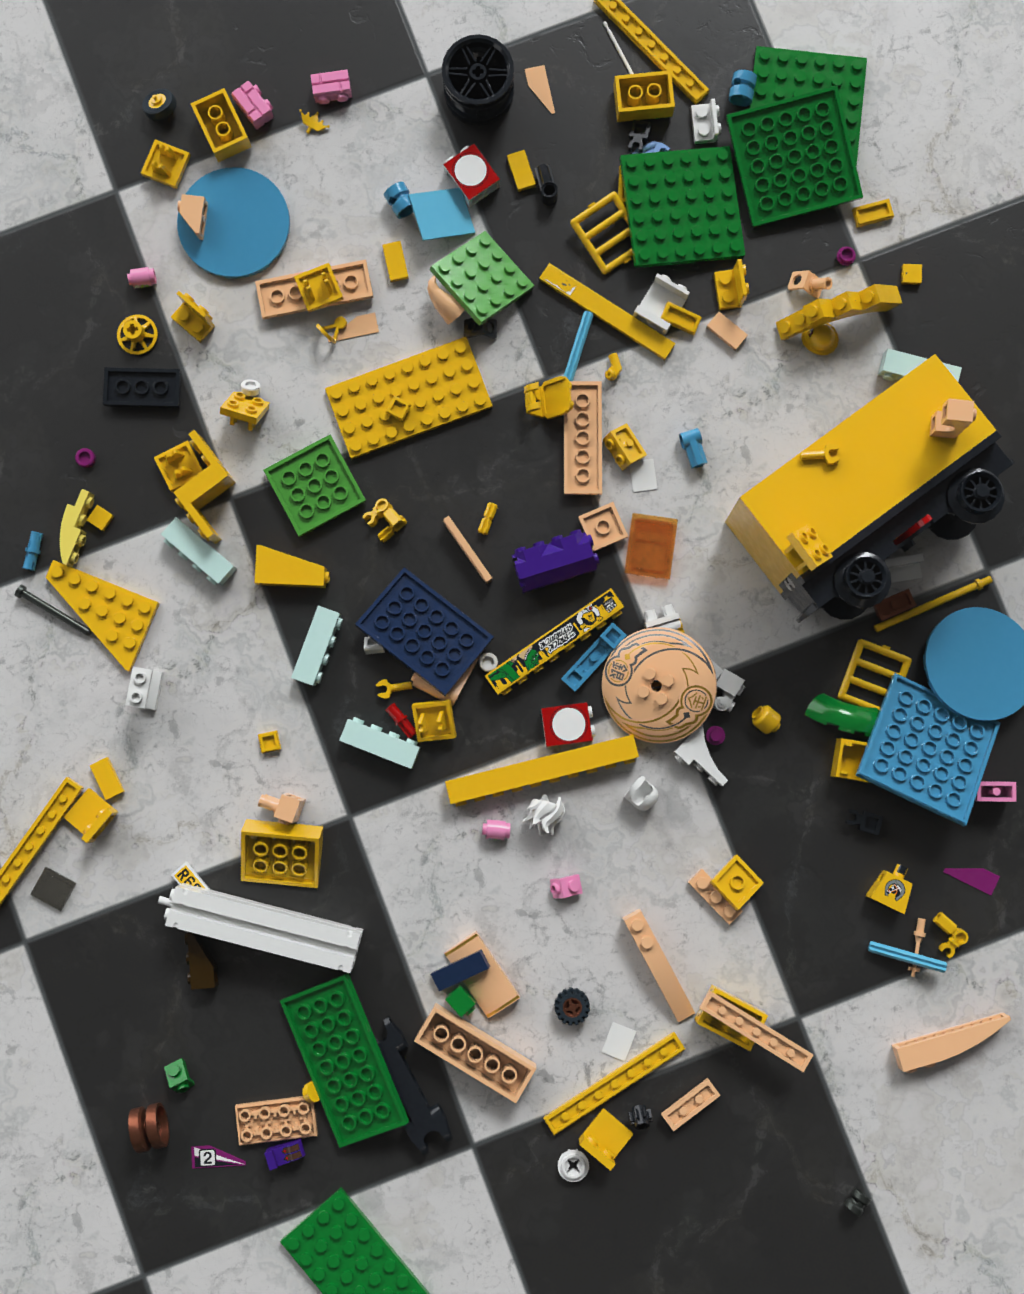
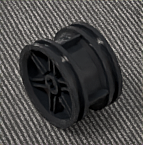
M480 34L463 37L452 44L447 50L442 63L444 96L449 110L460 121L470 125L480 126L496 122L506 114L513 102L514 64L510 52L497 39ZM459 86L463 87L462 91L458 89ZM492 87H497L498 90L493 92Z

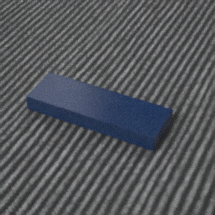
M481 949L433 971L430 975L438 990L441 991L489 969L490 965Z

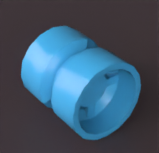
M749 70L735 71L732 77V87L730 88L728 101L736 106L744 107L751 105L757 75Z
M397 182L384 192L385 199L392 206L393 212L399 219L413 213L408 196L410 191L404 182Z

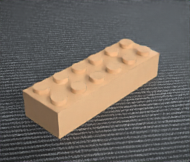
M437 1003L433 1006L414 1042L514 1103H517L536 1070V1063Z

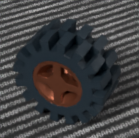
M565 988L561 993L559 992L555 999V1012L558 1019L562 1020L564 1024L568 1023L571 1026L572 1024L579 1025V1022H584V1019L588 1017L590 1012L588 997L578 988Z

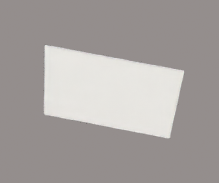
M653 459L639 460L630 465L633 492L657 489Z
M613 1022L602 1053L625 1061L636 1031Z

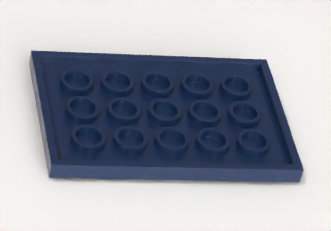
M405 567L355 623L358 629L445 697L494 639L493 635Z

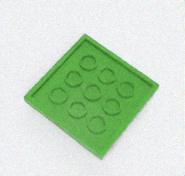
M486 231L430 267L432 274L436 276L479 326L533 290L535 286Z
M331 435L316 441L263 470L299 537L367 502Z

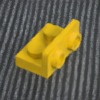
M627 423L610 431L603 438L606 448L610 451L616 464L622 471L647 455Z

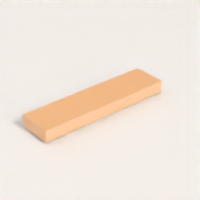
M449 516L444 518V525L485 583H490L493 580L491 575Z

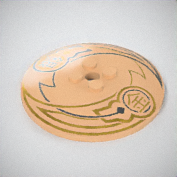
M647 628L627 636L611 652L603 670L602 695L610 716L626 733L634 735V738L645 742L670 743L691 735L706 721L716 699L717 679L709 655L692 637L671 628ZM655 680L660 681L662 684L660 691H655L652 688V683Z

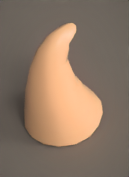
M432 276L427 286L429 297L445 322L450 324L465 309L452 295L439 288L436 283V276Z

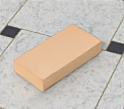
M718 312L706 327L735 351L748 336L721 312Z

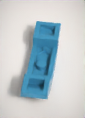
M612 622L561 680L575 692L627 635Z

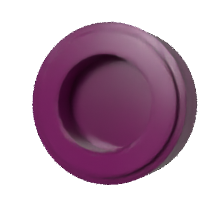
M82 448L77 451L75 460L81 467L90 468L95 464L96 456L90 449Z

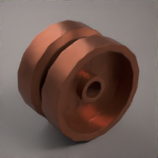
M162 1103L150 1104L147 1109L141 1106L130 1110L128 1129L130 1141L135 1152H147L151 1147L154 1149L167 1147L170 1134L169 1122Z

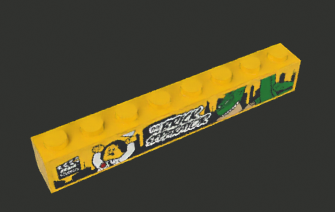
M610 588L485 675V678L497 695H506L513 690L511 688L512 685L515 683L522 684L528 679L527 675L532 671L536 674L544 668L543 664L549 660L552 663L560 657L558 653L563 650L568 652L575 647L574 642L579 639L583 641L591 636L590 631L594 628L599 630L607 624L605 622L607 619L612 617L614 620L622 614L621 610L624 608L623 604Z

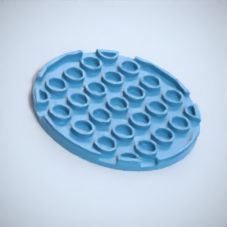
M238 167L218 169L201 177L186 192V195L203 196L208 202L203 240H199L179 212L177 217V229L181 244L193 262L204 271L223 278H245L268 268L282 253L290 233L289 210L279 189L262 174Z
M971 607L951 613L933 628L926 641L923 665L932 692L947 709L961 717L984 722L1005 718L1018 711L1024 705V630L1014 620L993 609Z

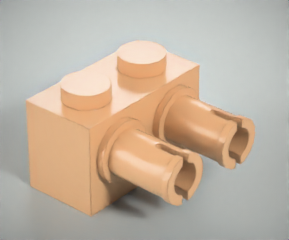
M289 793L282 794L280 799L268 794H262L258 806L274 811V817L278 818L279 823L289 825L298 822L306 799Z

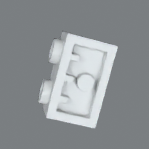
M711 99L709 104L691 105L694 144L716 142L718 135H721V124L717 122L719 105H716L715 99Z

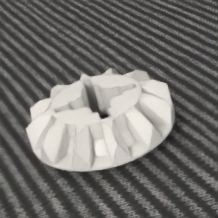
M568 1149V1151L561 1154L558 1160V1171L562 1178L569 1182H578L588 1173L589 1161L584 1153L578 1149ZM568 1160L572 1162L578 1160V1170L575 1168L569 1169L570 1164Z

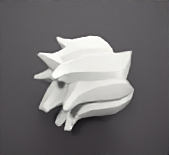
M543 794L540 800L533 799L527 808L530 812L522 821L523 823L531 821L530 830L537 825L540 836H543L544 831L547 834L551 833V835H554L555 825L565 815V807L561 797L558 798L557 803L549 802L546 794Z

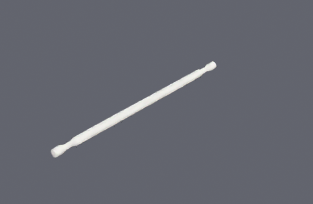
M603 22L628 72L634 74L607 22Z

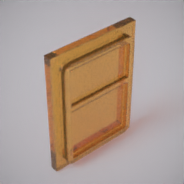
M632 513L624 573L670 580L678 519Z

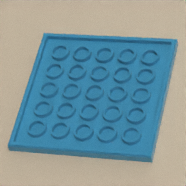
M894 673L856 776L964 827L967 825L1000 722L996 720L974 721L973 719L961 717L947 709L936 698L931 689Z

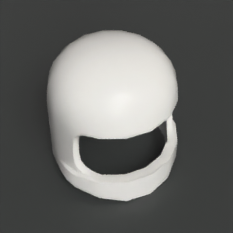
M642 775L633 783L624 797L637 809L646 811L657 802L659 793Z

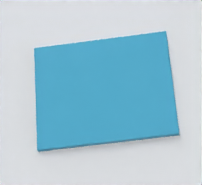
M460 188L408 195L423 241L476 233Z

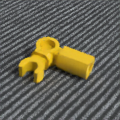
M383 498L376 502L371 512H366L363 515L365 521L371 518L367 523L371 528L376 526L378 520L383 517L395 531L400 530L405 524L392 505Z
M939 912L933 918V922L950 937L947 942L940 944L938 949L943 951L945 948H949L946 956L950 959L954 956L955 949L967 943L969 937L963 929L957 928V925L943 912Z

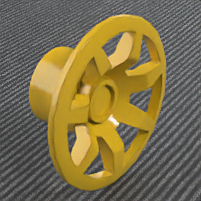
M144 315L127 317L121 322L117 330V340L121 348L134 355H141L150 351L158 338L156 325L150 318ZM138 319H144L148 322H146L144 325H141L138 322ZM152 325L154 334L147 333L145 330ZM122 329L125 337L121 338ZM153 338L152 343L147 347L143 339ZM130 340V349L126 348L122 342ZM137 342L143 346V350L134 351Z

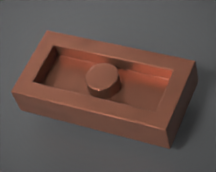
M908 588L883 599L881 603L874 605L873 608L879 621H883L917 605Z

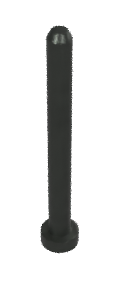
M20 585L15 591L14 595L16 597L27 599L87 636L92 633L90 628L28 592L26 586Z

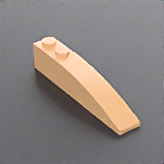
M638 909L623 917L628 930L677 1021L680 1022L695 1014L641 910Z
M1000 1013L893 1044L892 1048L898 1068L903 1072L913 1073L917 1071V1068L923 1066L925 1068L933 1067L937 1062L951 1058L979 1044L1007 1024L1011 1018L1005 1013Z

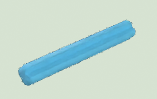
M584 311L564 373V376L569 381L574 379L593 319V313L589 311Z
M870 941L868 951L942 973H945L947 969V963L941 960Z

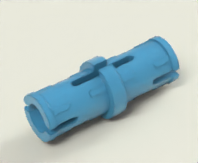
M31 531L28 547L25 548L26 557L23 569L35 571L38 554H41L42 533Z

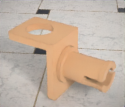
M810 270L795 271L791 275L788 289H804L817 299L820 297L821 290L831 289L832 279L830 277L819 278ZM798 276H801V281L797 285H794L795 279Z

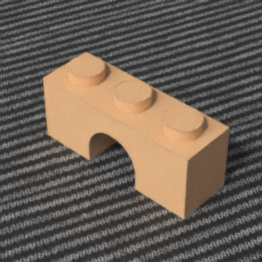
M948 399L943 404L942 411H936L931 416L930 436L955 439L975 421L977 409L974 408V401Z

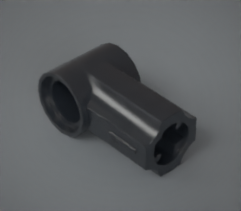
M541 164L534 171L541 193V200L545 205L551 206L557 202L558 187L555 184L550 165ZM547 192H552L553 194H552V195H546L545 193H547Z

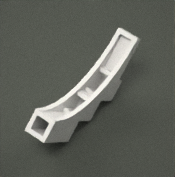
M712 661L716 679H718L723 670ZM702 724L673 751L675 754L674 758L681 765L684 763L689 765L694 761L693 766L701 773L705 771L709 775L707 779L712 784L723 786L728 780L718 770L709 754Z

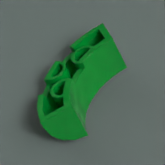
M823 693L811 701L805 715L824 725L827 723L834 726L838 725V730L852 734L856 731L870 737L879 710L877 708L852 705Z

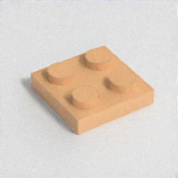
M614 502L578 516L583 531L586 535H591L594 543L593 552L628 538Z

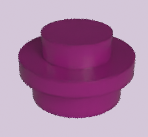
M846 246L839 249L836 258L841 265L848 266L854 262L856 253L851 247Z
M712 726L706 732V739L712 745H719L725 739V732L719 726Z

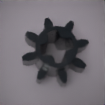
M636 1105L632 1107V1112L628 1113L630 1126L635 1125L637 1130L647 1129L650 1126L649 1122H653L651 1109H646L645 1105Z

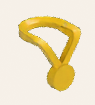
M342 316L335 319V324L323 327L319 324L316 325L320 332L334 344L337 342L339 330L347 326V320ZM336 328L334 337L332 338L325 330Z

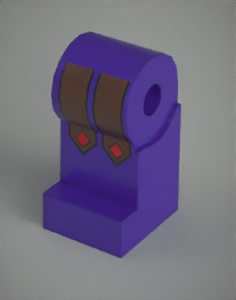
M301 1139L268 1147L264 1153L269 1170L276 1169L278 1166L298 1160L306 1155Z

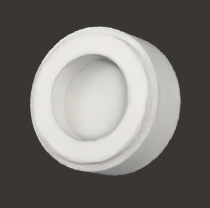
M245 380L241 383V392L247 396H256L260 393V384L255 380Z
M484 653L479 658V666L485 672L492 671L498 665L497 657L492 653Z

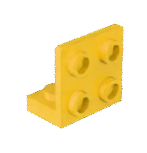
M737 259L732 270L718 271L713 274L719 311L741 308L744 301H746L747 295H749V285L745 283L744 278L746 276L745 264L742 265V259Z
M178 291L176 294L183 303L173 313L171 318L201 343L215 327L211 321L213 318L203 306H198L189 294L185 293L183 295Z
M88 788L64 818L83 834L81 839L84 842L91 843L118 814V811L91 788Z
M603 1108L578 1139L581 1147L611 1171L616 1165L614 1158L633 1136V1132Z

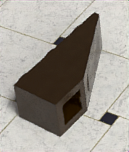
M187 931L185 933V944L188 945L189 953L186 954V963L190 966V972L187 975L188 984H191V990L215 988L219 985L217 963L199 934Z

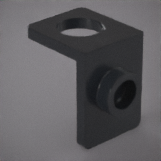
M473 318L465 319L464 337L471 338L484 335L493 339L497 338V320L491 318L479 326ZM488 322H490L492 325L491 333L488 331L487 328Z

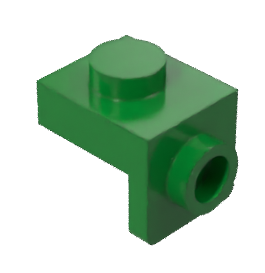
M181 1058L164 1067L169 1088L176 1093H184L195 1085L194 1080L189 1077L184 1059Z

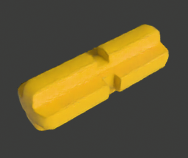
M491 502L487 504L484 518H482L478 529L479 533L483 535L488 534L492 524L491 520L494 518L498 508L496 504Z
M399 515L404 521V525H406V519L402 515ZM387 526L377 536L385 543L394 535L395 530L391 526Z

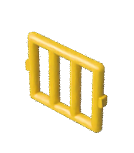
M611 192L597 203H591L587 206L588 209L570 221V225L604 275L622 263L626 264L633 257L632 248L607 265L600 257V255L630 236L629 227L597 249H595L590 241L591 238L622 217L628 224L626 207L616 192ZM613 201L619 211L585 233L579 223Z
M859 639L838 692V699L856 706L880 710L881 707L846 694L850 683L882 696L886 694L887 689L854 677L853 674L856 666L888 678H892L894 673L906 678L912 659L890 650L891 647L886 645L879 646L864 639ZM863 648L902 662L900 672L897 673L860 659Z

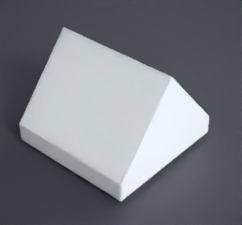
M364 637V651L366 654L385 653V649L370 637Z

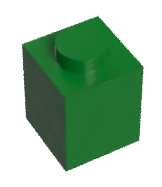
M461 983L446 996L445 1000L460 1017L464 1014L468 1016L475 1009L476 1000Z

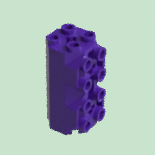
M581 529L570 532V535L567 537L559 535L551 538L552 541L549 544L540 541L534 543L533 547L528 549L526 547L515 549L512 560L515 563L514 567L520 586L523 587V594L596 571L600 562L597 553L593 554L592 548L594 543L591 535H586L585 532L582 533Z

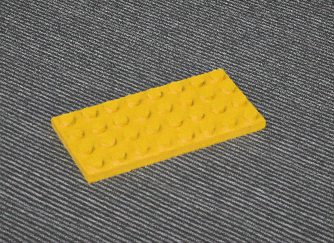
M467 337L325 388L351 460L493 408ZM394 395L412 405L403 422L386 414V410Z

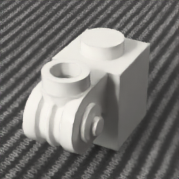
M722 669L723 672L717 679V689L722 692V696L715 699L713 707L718 711L725 710L730 712L735 705L734 697L736 695L740 696L745 687L742 685L745 680L727 669Z

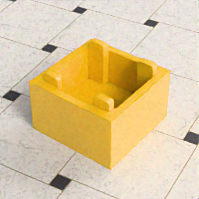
M836 738L831 776L871 783L856 776L867 742Z

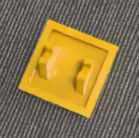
M155 139L142 168L141 175L177 189L191 155L187 151Z
M329 263L294 276L308 313L344 299Z
M233 392L220 407V414L230 417V425L233 426L235 422L237 423V420L248 422V430L252 431L268 411L270 402L264 401L262 398L244 395L242 392Z
M188 440L154 457L171 492L176 491L203 471Z
M809 524L804 525L786 537L791 545L784 552L787 554L795 549L804 561L796 567L798 571L806 565L812 571L833 557L830 548L820 540L817 531Z
M451 699L412 704L418 742L456 738Z

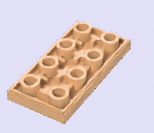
M303 1096L235 1105L239 1146L318 1135L315 1102L308 1103Z

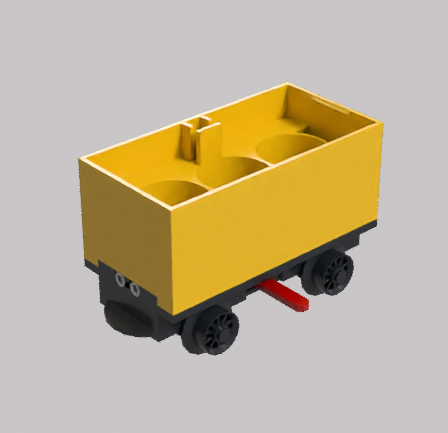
M936 354L802 451H822L827 443H833L840 448L838 451H830L829 455L831 457H840L838 462L833 465H826L823 459L801 460L799 453L739 497L727 517L725 523L784 600L789 598L800 612L796 619L798 623L819 608H822L831 617L840 620L853 619L860 616L867 608L881 603L888 595L891 587V573L885 563V559L901 548L904 552L909 550L916 544L912 539L925 529H930L937 537L946 540H959L968 536L976 527V524L994 519L1002 510L1005 494L998 475L1015 462L1013 459H1009L997 445L996 441L1002 436L978 406L974 403V408L977 409L975 421L955 439L930 436L931 416L936 411H942L943 404L948 399L973 401ZM809 524L817 531L820 540L830 548L833 557L812 571L807 565L798 571L796 567L804 561L795 549L787 554L784 552L791 545L786 537L804 525Z

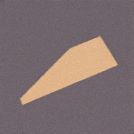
M545 66L525 69L528 86L551 114L555 113Z
M375 312L357 316L350 321L346 328L339 330L337 341L379 332Z

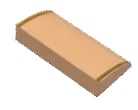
M475 931L444 954L450 963H453L482 949L490 968L463 980V982L487 1018H490L517 1001L520 995L478 932Z

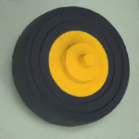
M157 89L145 97L142 108L151 120H162L173 113L176 108V99L169 90Z

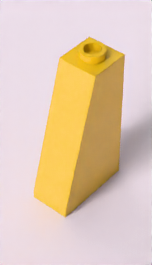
M256 545L255 584L326 588V583L330 582V572H327L324 566L262 545Z

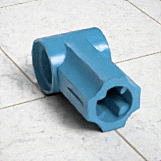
M696 428L680 433V443L686 451L691 469L707 464L699 429Z

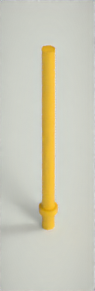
M991 576L975 579L969 585L874 625V629L876 632L882 631L976 589L981 590L983 586L992 583L993 580Z

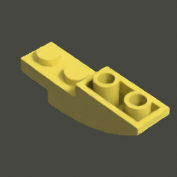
M84 489L81 490L75 506L67 504L61 523L60 553L62 563L70 567L77 563L79 550L86 542L87 532L81 530V526L85 525L87 520L86 514L94 504V494Z

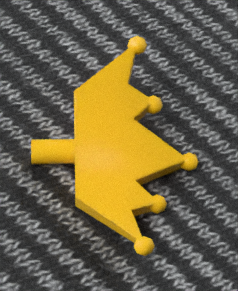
M299 110L303 124L308 126L306 133L309 134L311 129L318 132L330 127L329 125L324 126L323 120L318 122L319 112L310 117L309 112L304 115L302 110Z

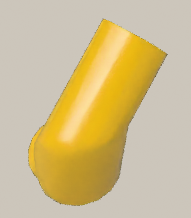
M612 353L608 356L611 366L605 372V377L610 381L617 379L622 371L617 353Z

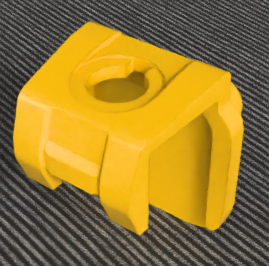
M558 376L543 382L540 387L539 382L524 386L526 413L538 418L546 417L553 419L571 411L574 403L571 400L572 384L568 378Z

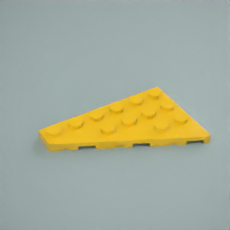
M53 560L46 579L122 667L131 672L160 603Z

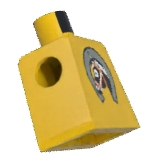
M897 864L893 874L883 870L866 896L905 914L912 889V883L904 880L908 868Z

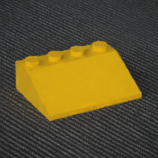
M246 819L241 830V881L318 888L323 845V826L285 825L279 822Z

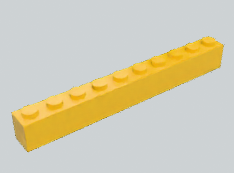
M628 735L445 781L450 804L455 803L457 807L467 804L466 800L474 799V802L485 800L486 795L492 794L493 797L504 795L506 790L511 789L513 793L523 790L522 786L530 785L533 788L541 786L542 781L549 780V783L561 781L560 777L567 775L568 779L577 777L581 771L586 770V773L589 774L597 772V767L605 766V769L617 767V762L623 761L624 765L633 763L639 755L634 735Z

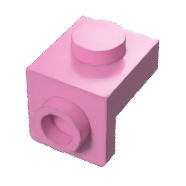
M579 874L550 879V891L553 898H567L583 893Z

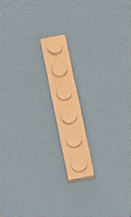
M710 990L699 1007L802 1072L805 1071L813 1057V1054Z

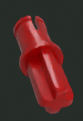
M395 703L385 710L395 721V726L398 725L409 739L416 734V729L407 719L408 716L404 715Z

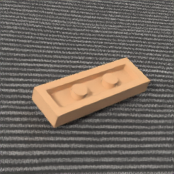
M700 869L688 883L730 925L743 911L741 908L736 911L711 885L710 881L712 878L703 869Z
M706 1078L663 1111L661 1115L671 1129L675 1131L721 1095L711 1081Z

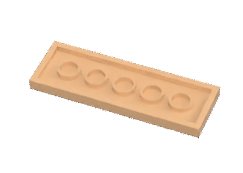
M366 259L331 266L344 299L326 307L374 298ZM304 272L255 281L263 320L308 311L294 276Z
M570 381L572 384L571 400L574 403V407L564 415V495H602V381Z

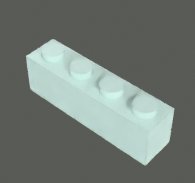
M887 349L883 353L878 375L883 376L885 380L899 381L926 361L927 358ZM943 363L957 382H959L962 367Z
M177 517L161 533L165 538L164 542L169 547L173 548L175 546L180 550L178 554L186 561L189 558L194 562L192 566L198 572L204 571L208 574L206 578L214 585L218 583L223 586L237 570L235 566Z
M321 606L317 607L291 678L312 686H316L317 683L321 682L323 677L321 670L323 665H327L330 658L328 651L330 647H334L337 638L334 635L337 629L340 630L343 623L340 613Z
M356 717L353 720H347L339 741L413 769L421 747L417 746V741L407 738V741L399 739V734L389 731V734L381 732V727L374 724L368 727L363 725L365 721Z

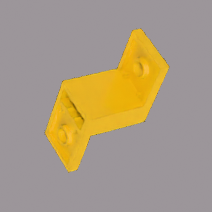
M193 430L188 434L192 439L189 442L200 455L203 454L201 458L208 467L173 493L177 497L174 500L181 509L183 508L188 512L186 516L191 523L197 527L199 526L197 531L203 539L217 544L222 539L200 509L236 482L205 440Z

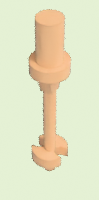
M918 918L916 931L913 933L916 941V954H919L920 943L926 935L924 933L926 919ZM917 965L908 966V970L912 971V977H915L916 972H920V968Z

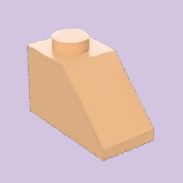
M182 194L181 201H178V212L199 240H203L208 202L203 196Z

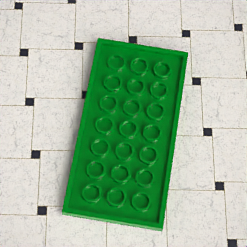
M349 973L280 1000L339 1148L408 1124V1116Z
M342 1187L280 1241L322 1294H430Z

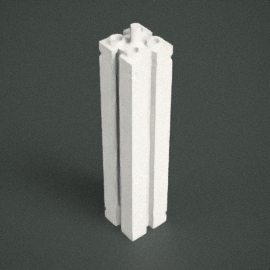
M182 883L176 886L175 889H172L169 898L160 896L158 904L170 907L165 911V926L176 927L180 930L335 970H342L347 973H351L354 967L364 930Z

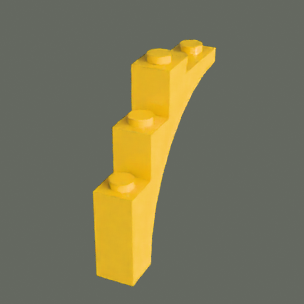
M873 284L859 292L846 291L832 299L818 298L802 306L803 309L777 321L776 325L781 340H787L826 323L864 313L888 311L903 303L897 286Z

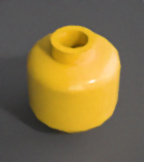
M768 705L759 706L752 714L753 725L764 734L774 733L781 726L780 714Z

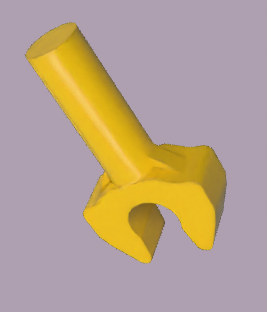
M827 443L822 451L801 452L800 458L801 460L823 459L826 465H833L840 460V457H831L829 452L838 451L840 447L833 443Z
M387 679L381 680L376 686H386L387 691L379 693L377 696L388 699L392 692L412 689V682L390 684Z

